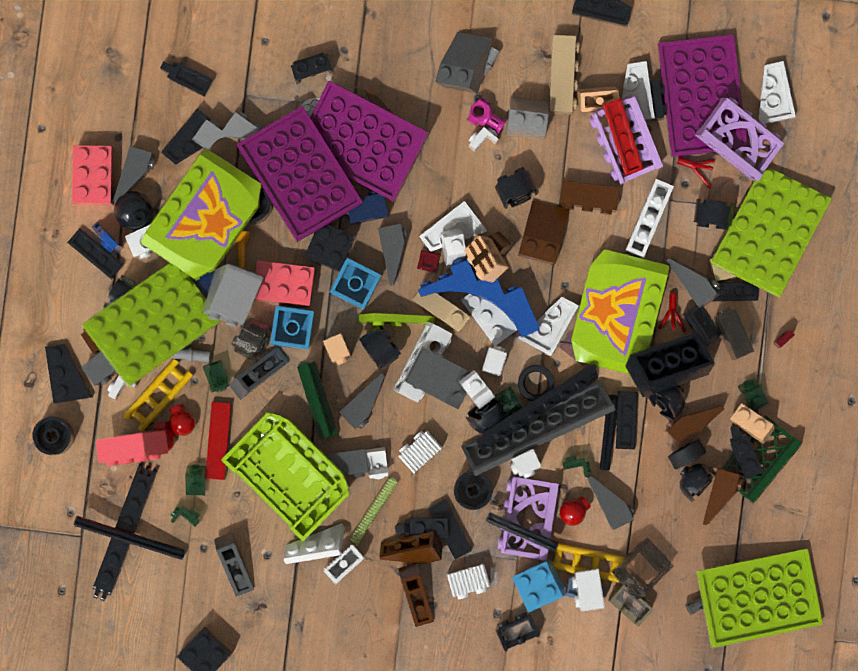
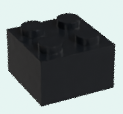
M326 225L314 232L305 254V259L340 272L348 257L355 236Z
M204 627L176 657L191 671H217L232 655V652Z

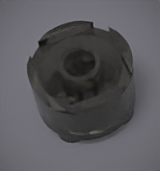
M253 318L246 319L240 326L242 330L239 336L236 335L231 345L235 347L234 352L257 362L259 361L257 356L262 357L270 343L271 337L268 335L269 332L272 333V327Z

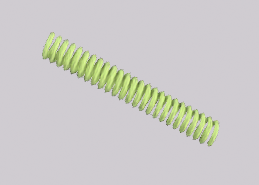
M390 477L391 479L386 481L387 484L383 486L384 489H381L380 494H378L379 497H376L375 502L371 504V510H368L369 512H366L367 515L363 517L364 520H361L363 523L360 522V525L356 528L357 530H355L356 533L351 535L352 538L350 540L356 546L362 540L361 538L365 535L364 533H367L366 530L370 528L369 525H372L371 523L377 517V512L382 510L381 507L385 504L384 502H387L386 499L390 497L389 494L393 492L396 484H398L394 478Z

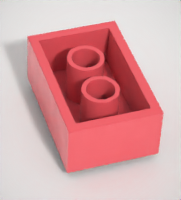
M73 145L72 203L74 205L114 206L115 149L112 146Z
M257 260L255 274L262 276L263 280L254 300L311 307L316 269L314 267Z
M165 431L138 433L96 440L98 462H107V466L161 459V455L168 454Z

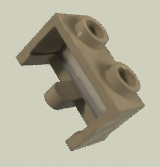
M623 583L608 601L639 627L654 610L650 607L652 603L645 596L640 598L635 594L638 590L630 583L627 586Z

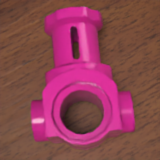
M481 97L478 102L471 106L467 121L474 126L477 124L482 126L488 125L499 134L507 120L495 115L494 110L489 108L491 103ZM480 107L483 109L484 114L476 116L473 110Z

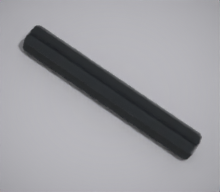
M608 395L615 410L605 415L600 459L601 470L608 471L611 466L618 401L617 395Z
M490 512L486 518L488 523L550 551L555 552L558 548V542Z

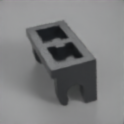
M696 306L682 315L692 331L698 333L705 346L721 336L703 307Z

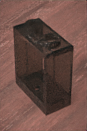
M647 537L611 572L628 589L629 594L638 600L645 596L674 565ZM639 552L658 572L645 587L625 567Z

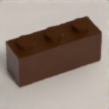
M562 180L559 205H563V209L574 210V207H579L584 212L600 210L601 214L612 215V212L617 211L620 188Z

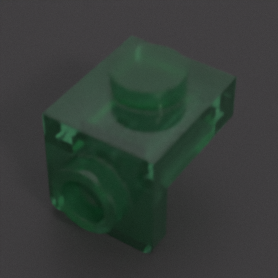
M221 360L203 366L211 393L215 391L222 392L229 387V378Z
M755 378L746 380L738 386L748 408L752 411H756L769 404L761 385Z
M511 386L494 395L502 403L506 418L523 408Z
M576 456L565 458L566 462H561L563 470L582 466L583 476L589 477L588 473L591 472L590 462L586 461L585 458L577 459Z
M198 464L187 466L185 474L186 495L205 496L206 466Z
M185 506L177 507L171 513L173 518L170 521L172 523H175L180 516H183L194 527H197L202 521L199 519L200 514L193 508L189 510Z

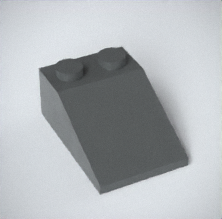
M457 32L440 63L435 82L444 88L478 94L493 39Z
M422 347L405 382L459 409L467 394L459 381L471 372Z

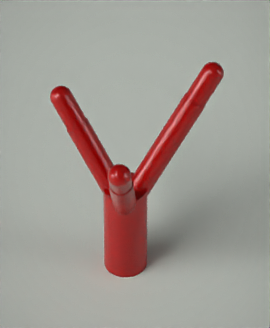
M682 157L678 158V165L691 168L709 189L712 188L711 184L697 168L713 170L712 166L704 164L714 163V159L694 162Z
M670 293L669 310L659 325V329L663 328L671 315L672 330L676 329V317L682 331L685 333L686 329L677 312V294Z

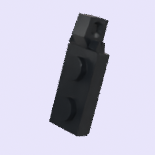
M163 61L160 67L161 70L168 73L167 78L203 97L206 96L213 82V79L181 63L174 62L172 66Z
M738 426L730 428L734 437L729 439L730 445L745 480L762 474L763 470L749 437H747L746 433L741 434Z
M448 517L410 518L405 520V524L395 525V533H406V537L433 531L438 538L449 537Z

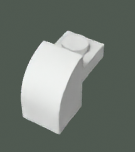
M475 370L459 381L479 409L495 397Z

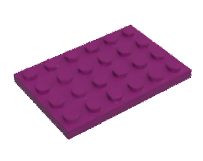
M734 34L658 43L671 157L715 152L696 137L695 134L698 129H701L721 98H733L739 103L737 106L743 110ZM725 109L721 113V119L724 124H727L725 121L726 114L728 118L733 117V113L729 109ZM717 120L708 132L711 133L716 128L720 127ZM745 128L729 130L733 137L731 150H736L739 147H748ZM723 133L726 137L722 138V142L727 143L728 137L726 133Z
M329 80L310 117L346 176L392 201H396L429 135V132Z
M303 106L237 143L239 151L259 183H261L262 188L296 242L301 241L363 204Z

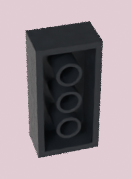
M695 332L631 354L625 367L642 398L668 388L707 376L715 363L700 336Z

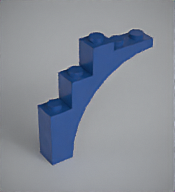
M463 258L452 263L453 266L450 269L453 275L449 276L446 273L438 277L439 281L434 283L427 281L421 284V288L418 289L420 297L448 291L464 292L479 296L503 311L513 322L521 338L540 330L522 287H511L506 290L507 294H504L498 279L494 282L481 279L477 281L469 261H464Z

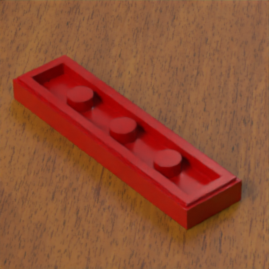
M618 97L602 103L624 175L627 176L643 170L621 98Z
M211 403L205 479L225 480L226 464L221 459L227 454L231 403Z

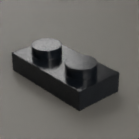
M655 80L650 83L655 121H662L664 115H667L666 104H662L661 97L664 96V87L660 85L659 80Z

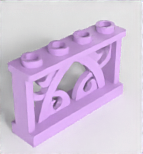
M633 94L621 100L623 106L628 104V108L625 109L628 122L630 120L634 121V125L631 127L632 133L639 132L640 134L634 140L636 146L639 143L643 144V149H638L641 161L650 160L651 162L643 166V170L627 176L620 171V159L618 157L615 161L613 153L616 155L618 153L609 125L604 127L601 124V118L605 114L603 107L590 112L591 118H589L592 128H596L598 132L596 139L599 145L605 149V153H603L607 164L610 163L613 169L610 171L614 181H618L620 184L663 167L636 97ZM604 132H609L608 140Z
M731 97L721 98L716 108L701 129H698L695 136L749 179L759 181L763 176V172L780 148L783 147L784 143L780 140L781 137L777 133L766 129V124L753 119L751 112L738 107L739 103ZM725 109H729L733 113L732 118H728L727 114L725 115L727 124H724L721 119V113ZM717 120L720 127L716 128L711 133L708 132ZM747 128L750 137V148L739 147L732 151L733 137L729 130ZM723 133H726L728 137L727 143L722 142V138L726 137ZM766 139L770 142L769 151L766 153L758 152V148L766 147L762 145V141ZM748 151L750 152V155L745 153L746 158L743 159L741 157V152ZM757 156L764 157L755 169Z
M512 476V480H508L506 491H509L510 494L509 499H505L503 510L507 511L505 519L520 525L516 515L532 503L534 512L539 517L544 518V523L534 524L529 530L533 531L537 528L541 531L540 535L550 539L559 484ZM527 485L531 491V496L528 497L524 490L523 496H517V487ZM533 485L549 487V492L535 494ZM513 498H514V500L517 501V502H519V504L516 505V506L514 507V509L512 510V504H513ZM536 501H538V506L540 504L545 505L543 511H538ZM506 530L503 532V537H499L497 548L501 549L500 553L547 561L548 549L524 539L523 544L519 548L513 549L508 544L510 536L516 537L514 543L519 542L521 537ZM527 543L540 549L539 554L522 550Z

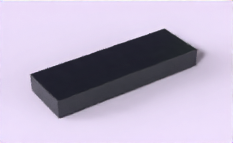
M80 228L67 242L111 280L124 266Z
M718 282L721 287L719 290L722 294L711 302L758 301V287L749 282Z
M618 391L615 449L635 450L638 392Z
M446 500L428 508L433 518H449V537L444 538L454 559L456 560L471 552L472 550Z

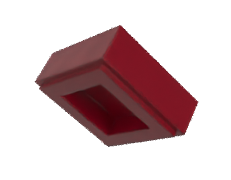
M421 250L417 269L436 273L440 254Z
M791 330L786 331L774 342V345L778 349L781 348L795 334Z

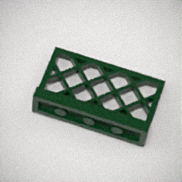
M316 361L301 363L302 365L298 366L297 369L319 440L338 435Z
M766 415L763 418L772 423L775 428L773 434L769 436H774L775 447L763 448V443H761L760 449H754V452L762 451L763 462L759 463L763 465L764 473L761 476L750 478L752 487L747 493L742 489H738V492L752 504L758 500L802 446L798 439H795ZM784 435L790 440L786 446L777 447L776 436ZM775 450L776 458L773 461L765 462L764 451ZM733 454L723 468L736 467V472H738V467L740 466Z

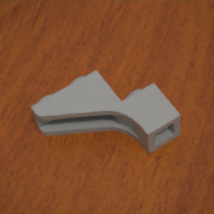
M235 112L222 130L219 129L220 125L214 120H205L192 140L209 150L218 139L225 137L246 139L263 129V127L257 123L251 124L248 121L249 117L242 112H239V114Z

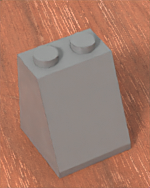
M511 97L506 135L544 139L547 130L549 101Z
M230 264L216 269L203 313L207 314L208 318L218 321L220 319L226 321L225 324L228 326L236 327L243 324L263 277Z

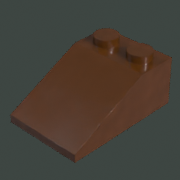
M532 200L518 256L555 266L569 210Z

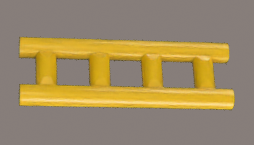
M175 358L171 360L123 415L127 420L133 416L141 424L137 429L142 433L194 376L189 371L185 375L176 368L179 362ZM170 373L179 380L172 389L163 382ZM157 388L166 394L160 403L151 397ZM144 402L154 409L146 418L138 411Z
M559 543L552 561L556 570L573 574L577 571L590 570L579 567L581 556L593 558L591 569H599L600 559L611 561L610 573L599 571L600 579L622 583L623 576L617 575L619 563H626V556ZM563 552L574 554L572 565L561 563Z

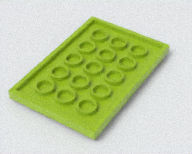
M767 167L761 179L754 181L711 264L780 298L832 198Z
M169 263L84 322L82 327L126 385L130 387L222 320H212L208 318L207 314L203 313L206 302L204 295L186 273Z
M808 548L696 571L711 648L823 625Z

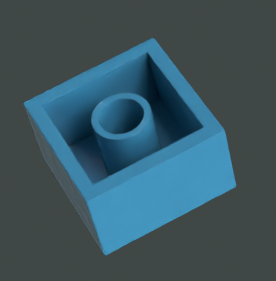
M346 258L330 290V294L365 311L382 276Z
M276 306L270 344L310 350L315 312Z
M551 559L521 571L512 577L528 612L560 599L567 594Z

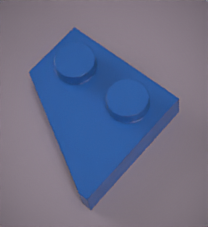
M98 222L92 226V229L102 239L100 243L108 251L119 253L123 249Z

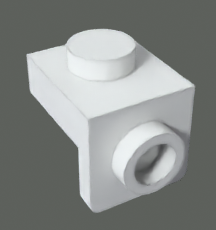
M483 127L479 133L475 132L471 136L469 147L475 152L486 138L496 144L499 140L497 138L498 134L491 128L487 130Z
M120 375L116 382H111L107 390L109 391L108 396L116 400L126 384ZM137 384L132 385L133 388H137L138 386Z
M385 447L366 450L369 478L382 479L389 476Z

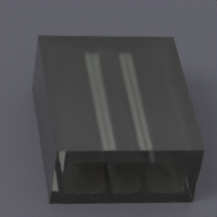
M726 308L718 312V317L714 318V321L732 361L754 352L736 309L730 310V308Z

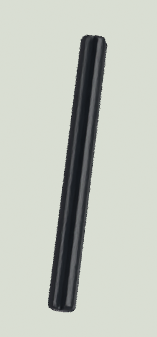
M76 516L74 520L75 527L182 560L185 555L184 549L80 516Z

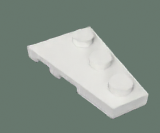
M647 61L627 65L622 99L630 94L636 97L644 120L655 119ZM628 104L624 105V109H627Z
M784 62L764 65L758 120L768 124L795 118Z
M463 201L419 235V237L430 251H434L443 247L440 232L459 228L464 235V239L487 232V230L466 202Z
M468 294L461 299L464 306L494 346L517 331L507 315L491 302L472 294Z
M561 297L537 320L540 328L539 331L522 338L519 336L518 339L552 357L575 316L579 305Z
M343 523L308 536L304 541L300 539L286 545L283 558L285 563L289 564L341 555L345 531Z

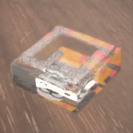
M497 567L490 568L491 588H498Z

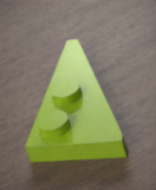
M369 313L358 315V322L373 323L374 326H384V323H390V326L401 327L402 323L426 324L430 322L435 324V316Z

